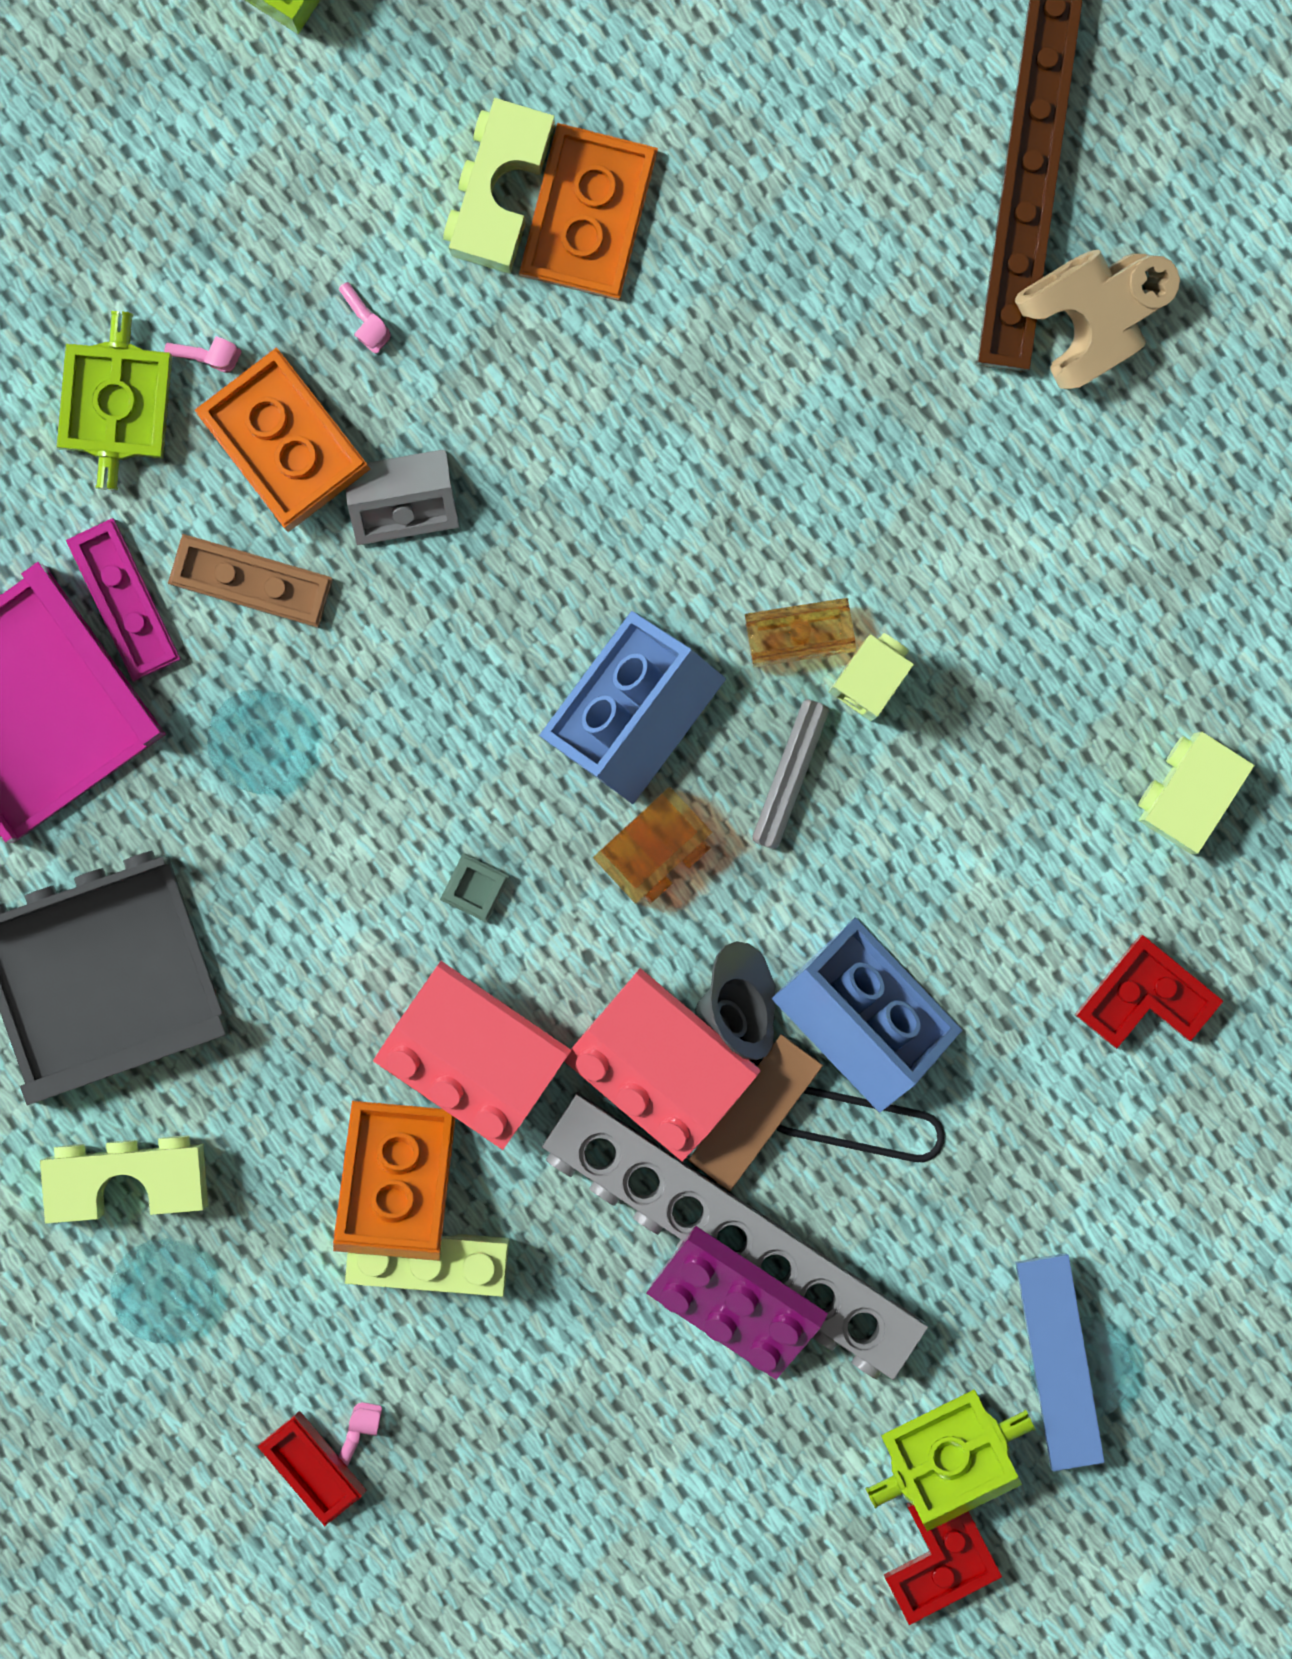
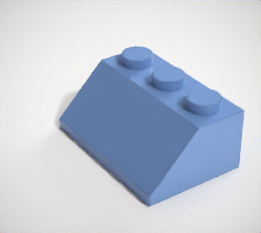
M631 611L539 736L631 804H634L725 682L726 678L692 649Z
M856 917L813 956L772 998L779 1008L879 1113L915 1086L963 1031Z

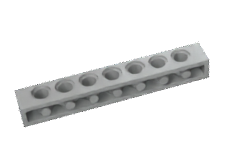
M579 1092L575 1094L542 1145V1148L550 1152L546 1158L549 1164L569 1177H572L577 1170L593 1181L589 1190L609 1204L616 1206L619 1199L636 1209L637 1212L633 1219L648 1230L659 1235L664 1228L681 1240L676 1246L677 1248H679L695 1225L715 1239L722 1228L734 1225L740 1227L746 1233V1242L736 1253L759 1268L763 1260L770 1255L778 1254L784 1256L790 1263V1269L788 1274L779 1281L804 1297L807 1289L814 1284L821 1283L829 1286L833 1290V1299L829 1306L822 1309L828 1315L821 1328L813 1336V1339L832 1351L840 1344L855 1354L851 1363L876 1380L881 1373L894 1380L928 1329L925 1321L685 1162L680 1161L677 1157ZM604 1138L614 1145L616 1156L610 1164L595 1166L588 1161L585 1148L594 1139ZM641 1167L654 1170L660 1180L657 1189L648 1195L635 1193L629 1185L630 1175L634 1170ZM685 1196L698 1199L703 1206L701 1217L691 1224L679 1222L672 1213L675 1202ZM858 1313H869L877 1321L874 1333L864 1339L855 1338L848 1332L849 1321Z

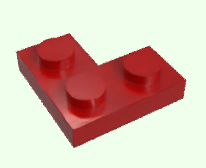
M1139 935L1074 1015L1116 1049L1148 1010H1151L1183 1038L1191 1042L1223 1003V1000L1144 935Z
M910 1502L906 1504L930 1551L884 1574V1577L909 1625L1002 1578L969 1511L927 1531L915 1506Z

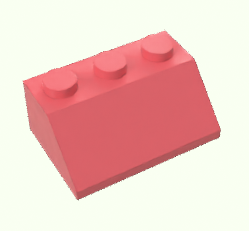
M440 961L388 1036L373 1062L503 1150L559 1070L571 1049L443 961Z
M641 968L582 1034L564 1061L682 1162L711 1132L761 1071L750 1060L742 1058L733 1052L717 1032Z

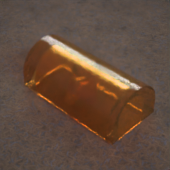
M848 598L745 614V627L752 668L856 652Z

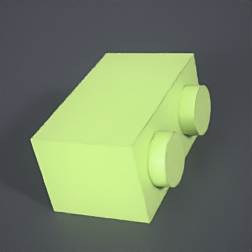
M885 633L878 639L869 634L828 692L869 721L874 720L914 665L905 658L909 650Z
M1202 731L1194 733L1190 740L1185 736L1178 740L1166 759V762L1173 766L1162 784L1154 780L1138 803V806L1145 810L1138 821L1189 854H1198L1255 766Z

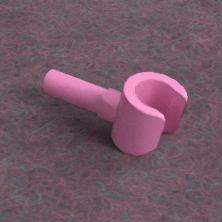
M346 282L339 287V291L357 317L364 322L354 333V336L374 354H377L389 341L390 331L384 322L365 306L352 285Z
M215 336L209 351L200 347L168 342L164 352H169L174 357L196 360L225 373L231 372L234 369L242 352L235 344L218 336Z
M362 1402L354 1407L346 1440L338 1455L347 1467L359 1444L361 1433L377 1436L382 1412L380 1405Z

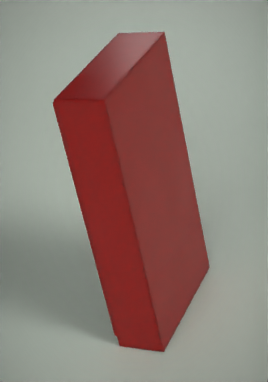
M298 1411L257 1446L324 1527L361 1498L367 1491L301 1411Z

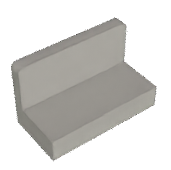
M445 450L368 462L367 464L371 470L346 488L347 506L357 545L459 528Z

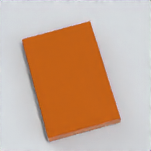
M557 123L519 276L620 301L658 148Z
M277 347L194 410L287 532H290L371 470Z
M352 1101L333 1251L440 1260L456 1121L454 1116L440 1108Z

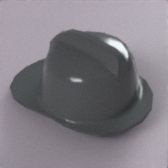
M739 941L725 945L716 955L712 970L711 988L700 999L695 1009V1015L717 1032L733 1052L742 1058L755 1061L768 1055L773 1046L775 1002L772 998L776 994L775 983L761 952L749 943Z

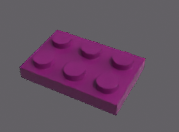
M696 1225L655 1277L646 1292L647 1295L661 1303L667 1310L681 1316L705 1332L711 1339L720 1342L747 1360L753 1367L765 1372L775 1380L779 1378L818 1332L828 1315L827 1312Z

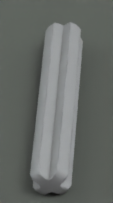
M805 699L801 704L752 836L753 841L759 845L770 849H776L780 845L829 713V708L822 703Z

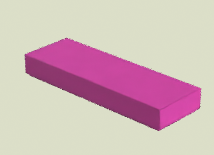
M111 518L67 539L66 542L132 681L140 680L182 660L115 519Z

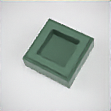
M463 853L440 900L487 923L510 876Z

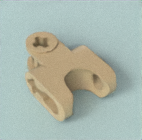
M1093 250L1070 260L1017 294L1015 302L1023 317L1046 319L1060 311H1065L1070 316L1074 326V339L1069 349L1052 362L1050 369L1060 389L1079 388L1131 357L1145 346L1146 340L1137 322L1167 305L1175 298L1179 289L1180 277L1172 261L1163 256L1132 253L1108 266L1100 250Z

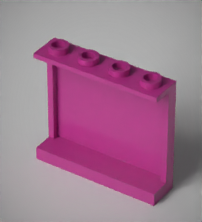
M36 562L22 572L21 575L24 579L0 595V837L6 843L17 842L166 735L49 569L40 562Z

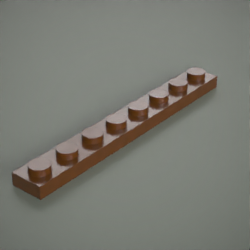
M1028 0L976 362L978 366L1027 373L1030 370L1037 319L1023 317L1015 302V298L1022 290L1043 278L1083 0Z

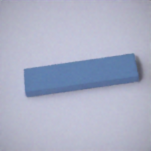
M1063 1253L1017 1261L1015 1265L1051 1470L1059 1471L1105 1463L1069 1255Z

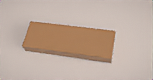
M182 534L168 584L319 628L333 578Z
M781 1034L773 1044L768 1055L757 1066L761 1070L760 1073L711 1132L702 1140L688 1161L730 1192L824 1065Z

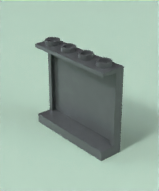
M153 850L123 860L126 870L106 876L104 868L87 872L74 878L75 888L57 894L53 885L24 895L27 905L10 911L7 910L5 903L0 904V1013L25 1082L20 1088L26 1105L231 1033L169 857L162 856L156 859Z

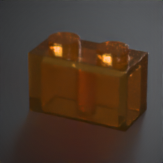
M669 786L604 846L593 859L635 904L642 897L651 904L673 884L666 876L681 861L689 869L711 849L705 839L713 832Z

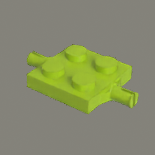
M111 311L109 342L93 346L66 344L57 448L59 450L87 452L99 458L95 488L101 490L109 489L110 491L118 490L119 460L135 456L164 458L172 367L171 353L146 351L130 344L133 314L123 311L122 314L119 311Z
M974 1389L882 1434L881 1437L891 1456L892 1472L894 1475L865 1489L875 1509L898 1496L904 1495L915 1506L923 1525L929 1531L1021 1486L1022 1483L1010 1461L1008 1442L1036 1429L1026 1409L1011 1418L997 1423L996 1419L985 1411Z

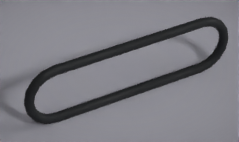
M808 1087L803 1093L874 1108L867 1099ZM892 1104L883 1111L921 1118L929 1121L935 1127L937 1141L930 1152L923 1155H915L788 1128L782 1124L776 1129L778 1132L788 1136L910 1162H926L933 1159L941 1152L945 1142V1132L942 1124L934 1115L925 1111Z

